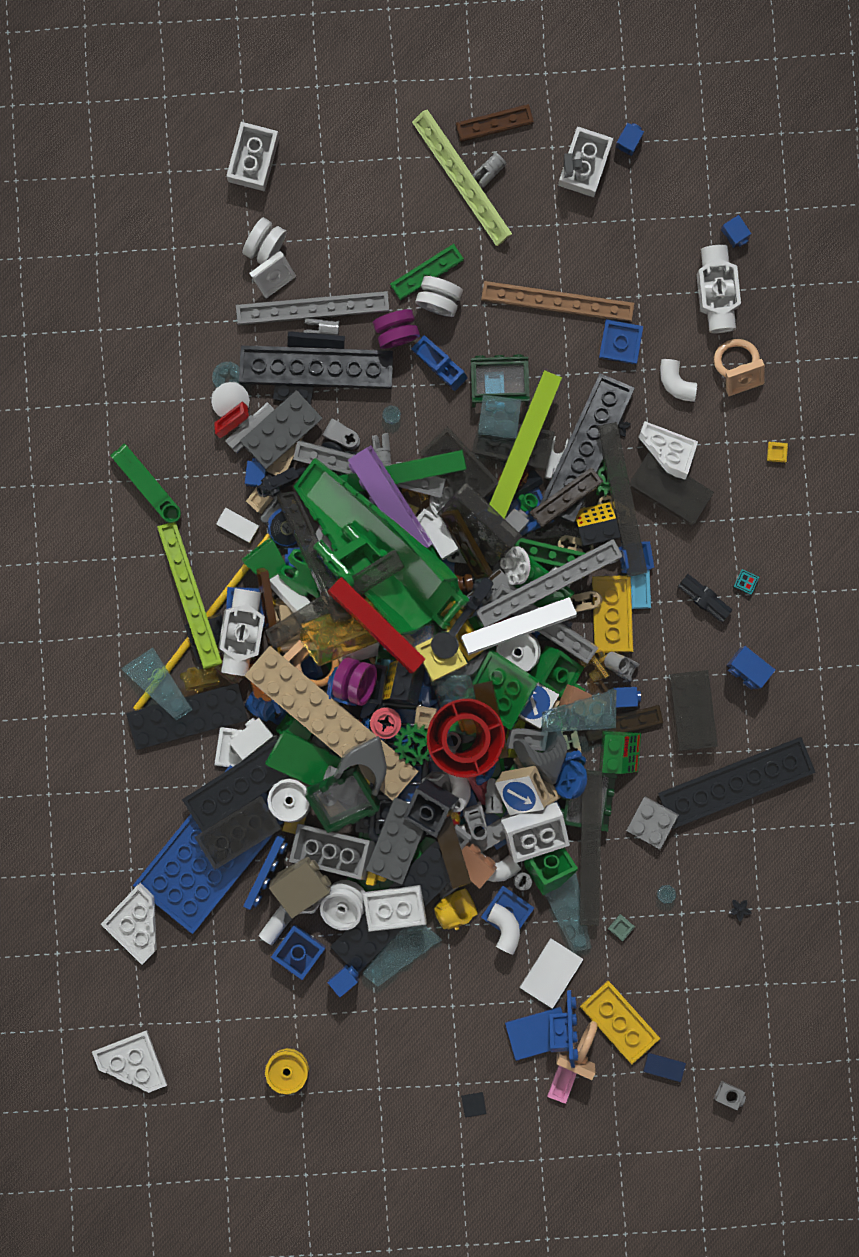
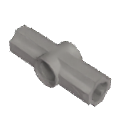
M267 402L253 416L250 415L246 421L240 424V428L225 440L236 454L244 447L240 440L273 412L274 408Z

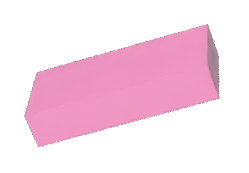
M558 1065L547 1097L566 1104L577 1073Z

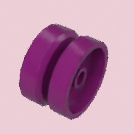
M411 309L395 311L373 321L375 332L381 334L378 337L381 349L401 346L420 337L418 327L411 325L415 321Z
M350 657L343 659L333 679L332 690L334 697L345 701L349 700L351 703L360 706L366 704L376 684L377 670L375 665L366 662L360 663L359 660Z

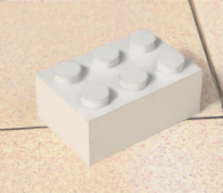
M241 122L226 176L228 182L265 191L279 140L278 131Z
M577 126L568 153H572V160L582 159V170H573L572 177H565L563 167L558 186L594 197L613 138Z
M557 803L546 805L544 810L522 813L501 820L508 850L514 863L570 846L563 814Z

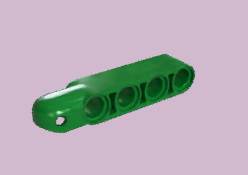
M124 443L117 451H114L110 456L161 517L168 523L178 522L181 518L180 508L129 447Z

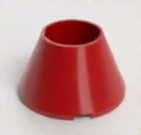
M474 699L454 700L441 707L431 719L426 737L427 748L434 763L444 772L460 778L475 777L487 772L499 760L498 758L505 744L503 723L498 714L481 701ZM471 719L476 727V739L473 745L463 752H451L447 744V733L450 727L458 720Z

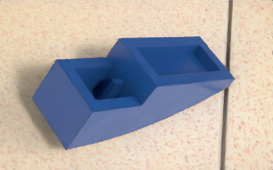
M425 335L411 348L454 391L468 379L465 372Z

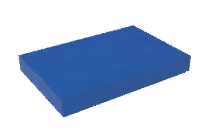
M561 1007L505 1022L515 1060L551 1051L549 1014L562 1013Z

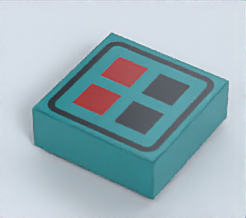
M741 569L733 587L751 595L759 577Z

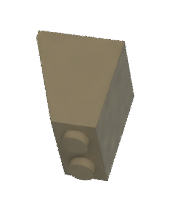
M309 857L272 876L269 889L291 918H294L330 893V880L326 875L323 876L320 873V868L316 861H311Z

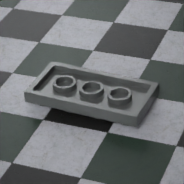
M296 390L243 437L240 443L267 470L298 440L322 420V417Z
M394 798L366 870L403 885L424 830L403 818L410 803Z

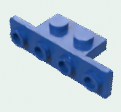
M567 990L568 1013L549 1014L551 1052L569 1051L571 1068H575V1061H578V1049H574V1043H578L577 1031H574V1026H577V1015L573 1014V1009H576L577 1006L576 997H572L571 990Z

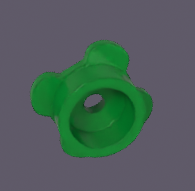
M528 493L525 496L521 494L518 497L521 502L520 508L522 511H532L537 507L538 499L535 495Z

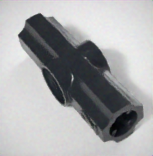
M689 574L677 586L690 596L697 606L704 611L707 610L720 622H723L733 610L720 600L713 590L705 585L703 586Z

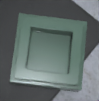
M619 914L607 929L623 941L635 926Z

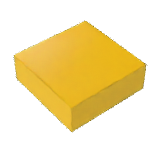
M768 442L767 462L786 463L788 443Z

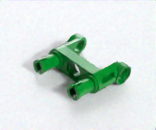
M351 523L346 524L341 529L342 533L351 542L337 551H331L323 540L318 541L313 546V549L324 559V564L337 577L336 580L342 577L351 587L354 586L352 573L343 565L344 563L362 552L375 566L377 565L380 568H384L391 561L389 554L384 549H378L365 534H360Z

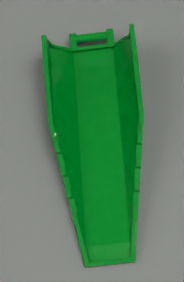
M317 458L312 460L293 487L309 509L314 520L318 521L322 527L324 536L329 538L332 543V549L337 551L351 542L341 531L346 524L351 523L360 534H365L378 549H384L390 556L391 561L384 568L375 566L363 552L344 563L343 565L352 573L351 576L354 583L401 635L414 634L434 620L441 628L447 629L450 626V621L461 607L469 602V598L459 591L456 575L444 562ZM455 598V599H456L455 604L451 607V609L448 611V613L443 617V616L441 615V613H442V612L444 611V609L448 606V604L452 601V599Z

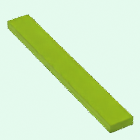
M544 370L486 513L503 520L505 519L562 377Z
M175 522L157 526L203 669L221 665L222 660L177 524Z

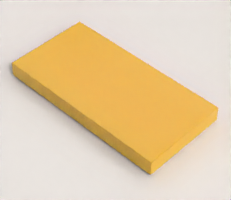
M631 575L592 576V591L598 592L602 597V604L598 608L593 609L594 645L598 647L596 653L633 652ZM594 596L593 605H595V601L597 600V597Z
M606 981L580 1005L582 1010L592 1021L597 1023L599 1029L631 1064L636 1062L660 1040V1037L609 981Z

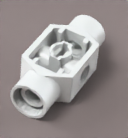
M727 245L704 247L701 249L703 267L697 272L700 312L708 315L710 333L736 330L734 310L741 304L737 266L729 263Z
M235 588L232 608L224 610L218 647L224 652L222 673L244 676L249 670L251 657L257 656L259 653L264 616L258 612L261 592Z

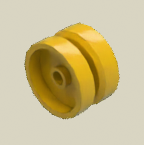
M290 1048L281 1049L274 1053L265 1069L267 1083L274 1091L281 1094L297 1092L303 1087L309 1073L308 1062L304 1055ZM285 1068L290 1070V1074L286 1075L283 1073Z

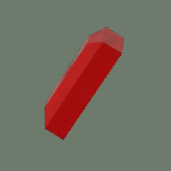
M242 401L214 423L215 434L221 439L249 418L248 406Z

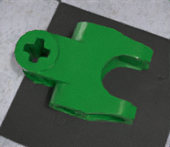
M294 549L289 555L288 560L296 569L292 566L284 565L278 574L280 579L301 596L312 594L320 601H328L331 595L327 591L337 580L324 572L325 566L319 559L302 550ZM294 556L301 557L303 562L297 560ZM284 572L290 573L293 578L287 577Z

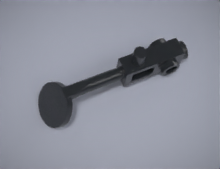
M330 441L321 445L322 447L342 451L336 442ZM310 464L297 470L292 467L273 477L271 475L264 477L261 480L262 483L257 486L258 494L261 497L269 495L274 497L278 495L281 490L294 484Z
M483 578L481 583L477 581L471 589L474 593L469 598V602L463 607L462 614L450 631L439 632L433 637L431 648L435 655L448 659L456 654L459 644L455 636L468 617L471 618L482 601H488L493 591H491L494 583L491 579Z

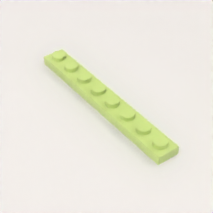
M428 110L422 111L412 123L495 245L502 244L512 235L511 231Z

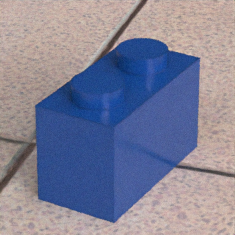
M346 964L327 983L341 997L358 983L359 973L353 966L348 967Z

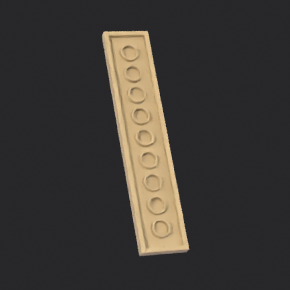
M271 646L264 651L244 675L341 758L353 746L376 737L372 731L332 698L329 699L327 693ZM381 740L387 771L380 790L393 801L419 771L411 764H406L404 758L399 759L400 755L395 753L391 747ZM358 764L364 777L374 785L375 777L373 771L365 765Z

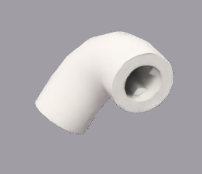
M661 359L660 375L666 391L675 398L695 402L697 383L686 382L681 379L679 375L680 361Z
M448 774L451 794L459 798L453 812H461L471 797L469 781L467 778Z
M508 855L505 859L496 863L497 869L488 881H505L516 875L521 868Z
M495 903L487 920L496 924L501 930V936L496 947L513 955L520 939L519 923L513 913Z

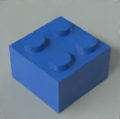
M746 646L741 647L726 665L730 668L728 672L736 678L741 677L745 680L743 684L751 690L762 688L775 671L773 667Z
M295 924L271 958L303 980L326 946Z

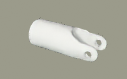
M554 436L544 477L551 480L563 452L559 454L554 452L556 436Z
M282 905L276 910L258 935L271 946L291 920V917Z

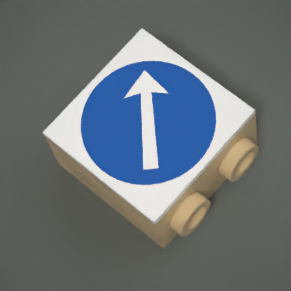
M538 684L519 719L538 730H541L542 727L546 728L551 719L548 717L551 710L556 711L560 703L558 700L559 694Z
M536 766L504 771L495 782L510 816L544 810L550 800L549 793Z

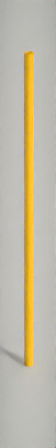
M296 497L288 508L295 510L299 504ZM268 533L259 543V545L270 537ZM245 564L242 565L206 612L207 617L217 612L227 599V587H236L250 569ZM188 637L133 707L135 710L143 708L191 644Z

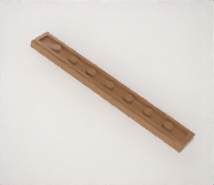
M484 281L481 301L629 323L632 322L634 303L488 281Z

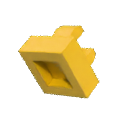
M368 871L366 884L374 886L377 880L383 882L387 880V878Z

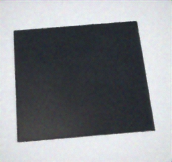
M483 1092L461 1096L465 1117L487 1114Z

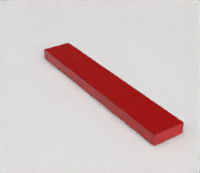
M342 577L327 591L411 674L425 661V658Z

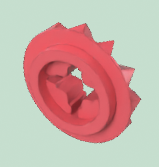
M380 708L371 716V730L380 738H392L401 728V718L391 708ZM389 715L388 721L394 726H386V729L382 731L383 725L377 720H385V717Z

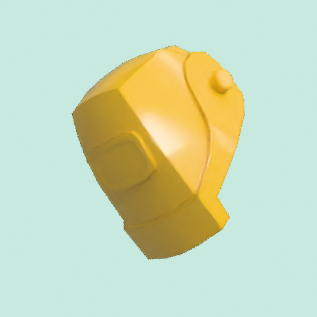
M462 889L441 899L437 906L434 907L440 925L443 929L448 930L452 928L458 930L459 926L469 923L478 914L467 889Z

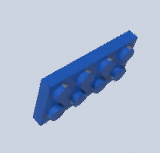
M281 835L276 837L243 907L251 910L259 905L263 897L260 893L262 889L265 890L271 880L268 877L270 872H275L279 864L277 857L279 854L282 855L288 845L285 842L287 838Z

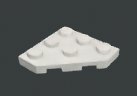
M644 421L639 439L667 473L686 479L698 441Z
M139 883L101 925L139 963L143 964L157 950L154 896Z
M147 1030L92 1051L99 1071L117 1077V1079L137 1086L148 1093L168 1085Z

